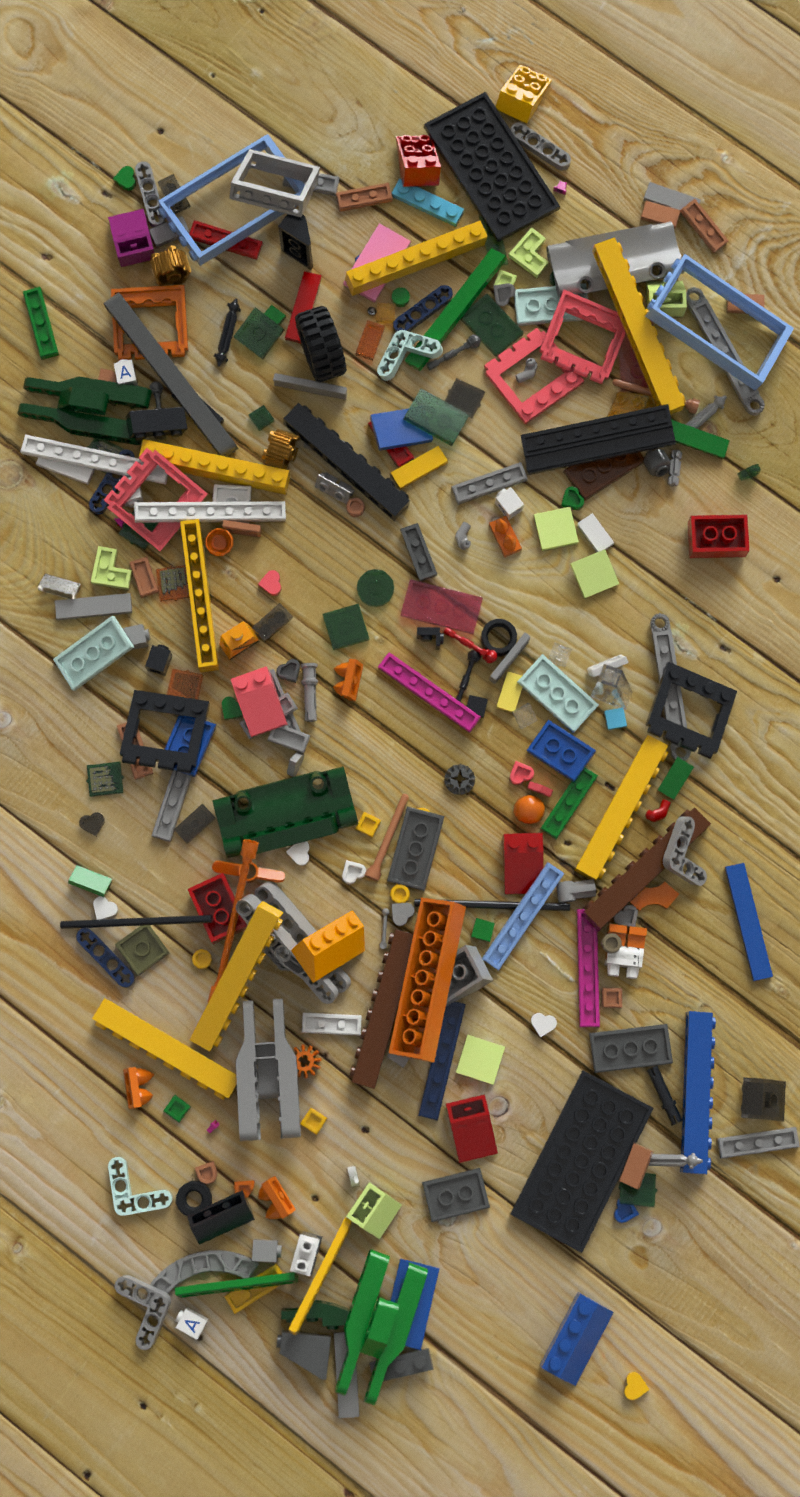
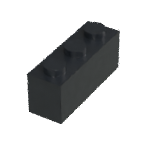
M184 407L129 411L126 415L129 438H135L136 440H143L150 436H153L155 439L163 438L165 435L178 437L182 436L188 429Z
M243 1190L187 1215L190 1229L199 1245L255 1220Z

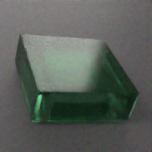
M264 405L249 414V418L259 431L274 422V418Z

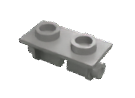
M327 472L318 474L315 487L336 500L347 504L349 497L355 491L352 489V486L343 481L336 484L338 479Z

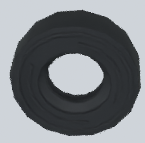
M190 1181L178 1190L176 1204L179 1211L187 1216L211 1205L212 1194L205 1184L199 1181ZM192 1191L198 1192L202 1197L201 1204L197 1207L189 1206L186 1201L187 1195Z

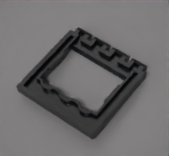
M668 662L666 663L646 722V726H649L647 733L659 738L664 733L663 739L675 745H678L680 740H682L680 747L695 752L698 747L699 755L711 759L712 755L718 752L737 691ZM671 683L721 704L711 729L712 734L710 738L660 717Z
M134 690L120 749V756H123L122 763L136 765L137 759H140L139 766L155 768L156 762H159L158 769L174 771L175 765H177L178 772L191 773L192 767L196 768L210 702ZM141 710L196 718L188 753L133 745L138 732Z

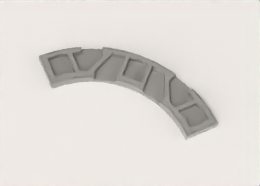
M201 1251L187 1255L170 1264L157 1275L150 1285L169 1294L183 1280L203 1272L222 1271L237 1275L243 1279L250 1278L259 1263L252 1261L247 1256L231 1251Z

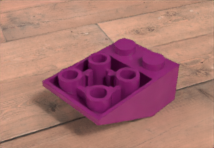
M144 209L108 217L120 266L125 267L150 261L151 255L155 252Z

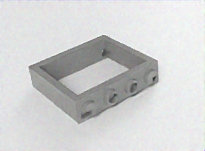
M249 149L231 182L229 199L302 217L318 184L320 167ZM253 168L304 181L306 184L300 196L247 183L244 182V179L249 169Z

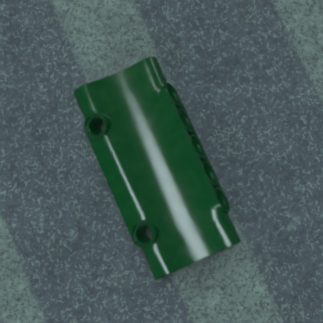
M344 766L323 772L314 771L240 790L234 795L212 800L227 858L241 854L244 839L258 842L256 854L332 835L337 833L340 828L359 824ZM315 779L323 780L319 785L313 784ZM246 798L248 801L246 804H239L238 800Z

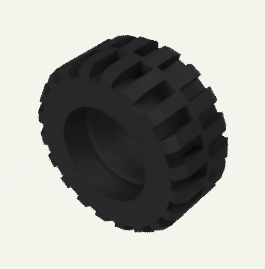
M319 306L298 313L295 317L298 335L315 380L323 382L344 375L347 371L346 360L328 309L324 306Z

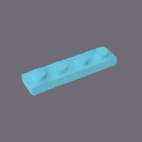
M400 178L391 193L393 198L455 227L464 213V208L417 186L403 187Z

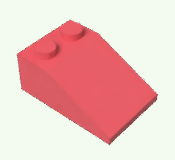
M267 666L231 679L251 737L288 725L272 675Z

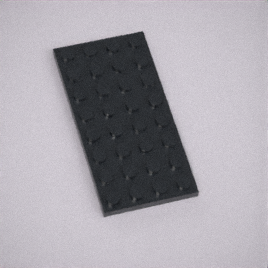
M486 92L424 124L425 131L497 242L506 239L560 209L559 203Z
M582 1070L510 1214L582 1253L626 1165L634 1143H637L653 1111V1107Z

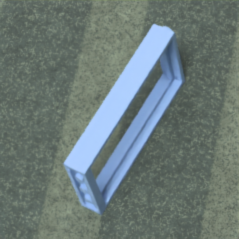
M268 134L158 201V211L161 217L168 220L171 231L178 234L181 245L188 248L191 259L194 262L197 261L200 266L285 213L268 210L201 252L170 207L240 165L249 149L260 152L265 149L268 154L285 158ZM285 177L296 192L294 195L300 196L305 186L303 181Z
M686 254L680 260L677 258L671 266L673 269L672 273L668 272L663 279V282H665L664 286L660 285L655 293L656 299H652L648 304L647 309L649 311L645 317L753 390L758 389L765 381L794 328ZM682 270L778 334L757 374L660 310L661 305Z

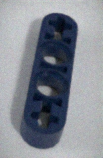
M448 285L438 287L397 317L393 323L394 332L396 333L399 330L410 332L447 305L453 298L452 288ZM441 292H443V293H447V292H448V297H446V296H442V297H441ZM428 301H432L435 303V307L428 309L425 304ZM419 312L421 317L415 320L411 317V314ZM398 324H405V329L401 327L398 329Z
M128 449L122 450L119 453L120 455H129L135 458L134 453ZM107 472L89 501V507L94 514H103L109 506L104 501L108 494L102 492L103 488L109 485L117 493L118 490L115 488V485L123 475L115 479L112 477V473ZM99 495H101L103 497L101 501L102 507H97V509H95L94 503L98 504L100 502L101 498Z
M82 928L77 932L76 939L78 943L120 986L128 988L135 983L134 973L92 930ZM82 933H90L88 937L93 942L97 939V942L92 945L86 940L82 942ZM101 945L105 951L102 956L98 957L94 954V948ZM111 959H115L118 962V967L115 970H109L107 967V963ZM122 966L124 967V970H122L121 972L125 975L130 974L129 983H122L121 981L123 980V978L120 976V974H118L117 977L114 976V974L118 973L121 970Z

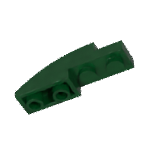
M314 1300L305 1319L306 1322L319 1321L318 1318H322V1326H327L329 1330L339 1329V1326L345 1325L350 1309L336 1303ZM282 1308L281 1320L286 1319L287 1323H292L299 1308Z

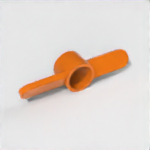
M217 860L213 863L212 869L216 873L240 876L243 865ZM253 862L249 864L256 869V874L253 878L246 879L248 883L254 882L256 879L278 883L285 880V874L282 871L259 868Z

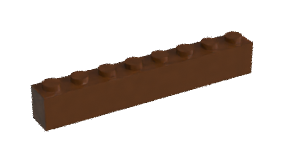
M695 807L691 811L687 809L681 815L691 817L695 822V828L688 846L711 825ZM675 822L666 829L668 833L664 837L659 835L652 842L654 846L650 850L646 848L639 854L640 859L636 863L632 861L625 868L627 872L622 876L618 874L611 881L613 885L609 889L604 887L597 894L599 898L595 902L591 900L583 907L585 911L582 915L598 932L665 869L663 857ZM680 838L677 840V847H678V848H679L680 845H681V840H680Z
M396 929L395 933L390 934L388 944L391 945L390 951H385L382 963H385L384 971L380 970L377 982L380 983L379 989H374L371 999L375 1003L373 1009L369 1008L366 1016V1020L369 1021L368 1027H363L360 1037L364 1041L362 1047L357 1048L355 1058L358 1059L356 1067L352 1066L349 1078H353L352 1083L375 1089L399 1006L413 934Z

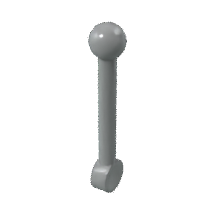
M384 908L382 910V914L384 916L382 942H380L379 944L381 949H385L387 947V943L385 942L387 916L390 913L389 909Z

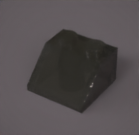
M743 1077L741 1118L784 1122L786 1081Z

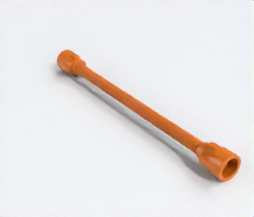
M243 840L240 854L243 856V866L240 871L217 981L214 986H211L208 1002L230 958L236 922L239 917L236 911V904L243 898L248 869L250 867L249 864L252 863V859H255L259 845L258 842L253 840Z

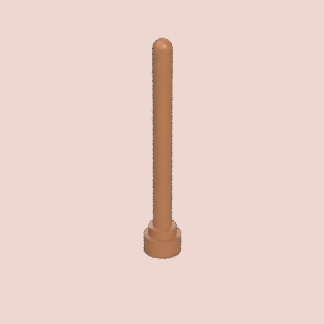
M614 379L612 382L616 387L652 397L649 388L619 379ZM695 398L686 400L685 410L696 414L700 400Z
M402 794L373 866L370 865V868H367L364 876L378 882L381 877L380 867L409 799L407 794Z

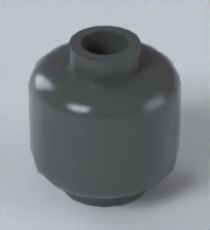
M662 449L649 450L643 460L646 469L652 476H664L668 473L671 466L670 459Z

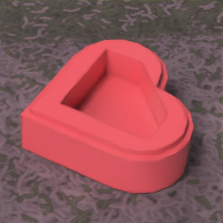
M275 570L267 572L258 583V586L272 596L278 595L281 592L279 573Z
M516 761L510 774V782L513 785H520L523 781H530L534 776V770L530 766Z
M531 781L527 787L529 790L547 797H551L553 792L552 789Z

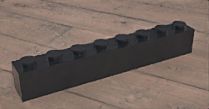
M298 403L283 418L284 425L295 435L299 436L305 444L388 517L395 521L409 506V496L403 490L399 491L392 480L389 478L385 479L377 467L370 466L362 454L354 452L353 447L348 442H343L336 431L333 429L329 430L321 418L314 417L311 414L312 411L306 405L302 406Z

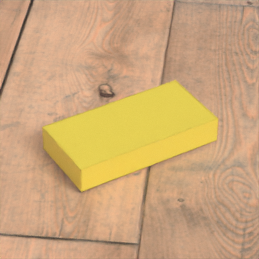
M507 672L496 708L515 713L523 688L517 683L522 677L521 675Z

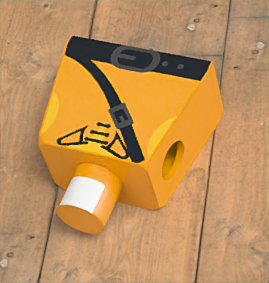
M243 621L222 634L219 645L228 659L232 660L260 642L250 625Z

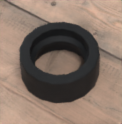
M505 619L489 621L481 633L483 648L496 651L497 656L500 657L507 655L517 642L515 627ZM502 627L509 632L510 641L507 646L495 648L489 643L488 634L493 628Z

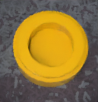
M398 884L391 889L390 897L396 904L406 903L410 897V892L405 885Z
M200 949L193 954L192 962L198 969H206L212 963V956L207 950Z

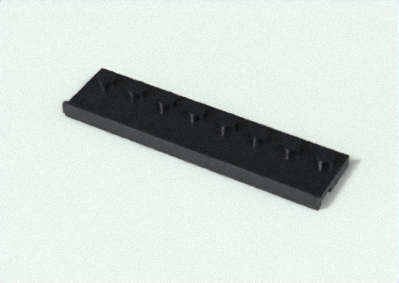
M669 404L521 435L528 475L676 445Z

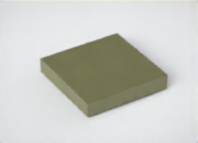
M150 925L139 926L115 944L137 976L170 954Z

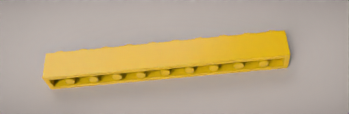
M615 237L594 244L592 253L656 406L669 404L670 415L682 411L686 403L685 397L678 389L679 383L676 376L672 375L670 361L664 356V346L657 339L656 327L652 326L650 319L645 317L648 309L644 308L643 296L636 289L637 283L635 277L631 276L629 272V263L627 259L623 258L621 244L617 243Z

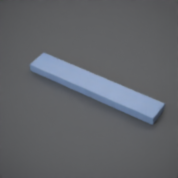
M549 862L546 863L482 957L485 962L497 970L501 968L563 877L564 873Z

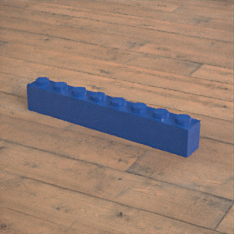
M686 1012L681 1155L688 1157L691 1153H695V1156L702 1159L703 1162L697 1164L693 1169H690L688 1164L680 1167V1172L707 1174V1170L711 1169V1158H708V1150H711L712 1139L709 1138V1129H712V1117H709V1109L713 1108V1097H710V1089H713L714 1079L711 1077V1069H714V1057H711V1049L715 1048V1037H712V1029H715L716 1019L711 1012Z

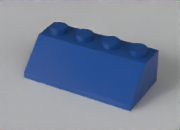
M577 1292L540 1363L541 1368L576 1386L614 1312Z

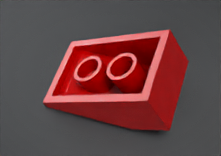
M543 833L504 834L502 837L504 895L526 894L543 869Z

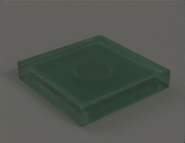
M255 307L233 337L261 359H264L284 332V329Z
M359 604L323 614L333 651L369 640Z

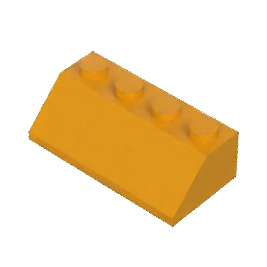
M352 910L301 940L291 951L311 981L315 983L365 951L364 925Z

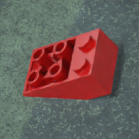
M428 135L396 136L399 169L403 187L439 186L441 165L431 138Z
M485 1094L445 1104L459 1163L498 1154Z

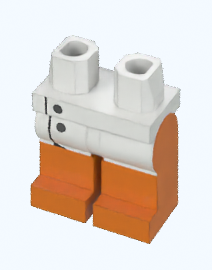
M609 924L607 926V934L613 933L618 935L622 941V946L616 953L610 954L606 952L605 965H607L608 976L618 977L620 967L627 968L626 978L637 979L639 969L642 968L647 928L629 926L627 929V926Z

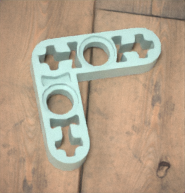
M397 331L393 335L377 368L379 376L385 381L391 380L395 376L407 351L432 359L440 357L443 353L440 342L409 331ZM422 341L420 347H413L415 342ZM393 352H398L399 354L395 359L390 358Z
M114 1157L109 1161L108 1170L113 1204L118 1215L125 1216L158 1210L171 1205L173 1196L168 1190L132 1195L126 1160L122 1157ZM116 1160L123 1164V1167L120 1168V1174L125 1173V1177L114 1179L113 1175H118L117 1169H113ZM119 1180L126 1183V1189L123 1192H119L115 1188V1184ZM161 1193H164V1196H168L169 1200L165 1202L166 1205H163L162 1202H155L156 1207H152V1194H154V1199L160 1198ZM141 1197H146L149 1200V1205L145 1209L140 1208L138 1205V1200ZM131 1198H135L134 1206L136 1211H133V1207L126 1208V1212H123V1209H119L118 1206L122 1204V1200H124L125 1204L132 1203Z

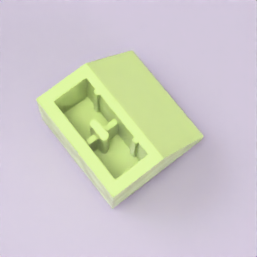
M646 281V308L652 299H656L655 293L660 285L664 286L665 282ZM676 281L661 305L660 310L670 317H683L687 308L686 289L683 281Z
M369 1182L346 1217L380 1239L402 1204Z

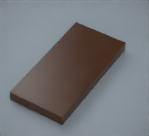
M638 452L570 466L564 469L563 473L571 484L578 489L579 495L583 497L585 502L642 465L644 457Z

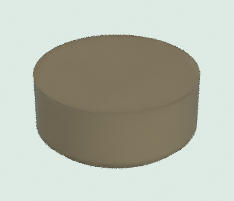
M610 933L603 937L601 945L605 952L613 954L620 950L622 941L618 935Z

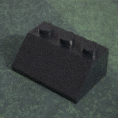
M287 214L278 226L281 251L312 270V250L307 220L304 215L297 217Z

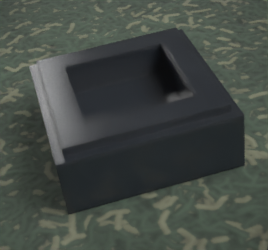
M469 695L467 707L484 719L488 699Z

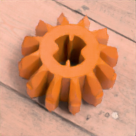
M302 1044V1052L295 1047L297 1069H299L298 1077L301 1076L302 1071L305 1078H308V1071L313 1076L316 1075L312 1068L320 1069L321 1067L316 1065L315 1062L322 1061L321 1058L314 1059V1056L319 1053L318 1050L311 1054L313 1049L311 1045L305 1051V1045ZM308 1056V1061H310V1064L308 1066L305 1065V1067H302L300 1058Z

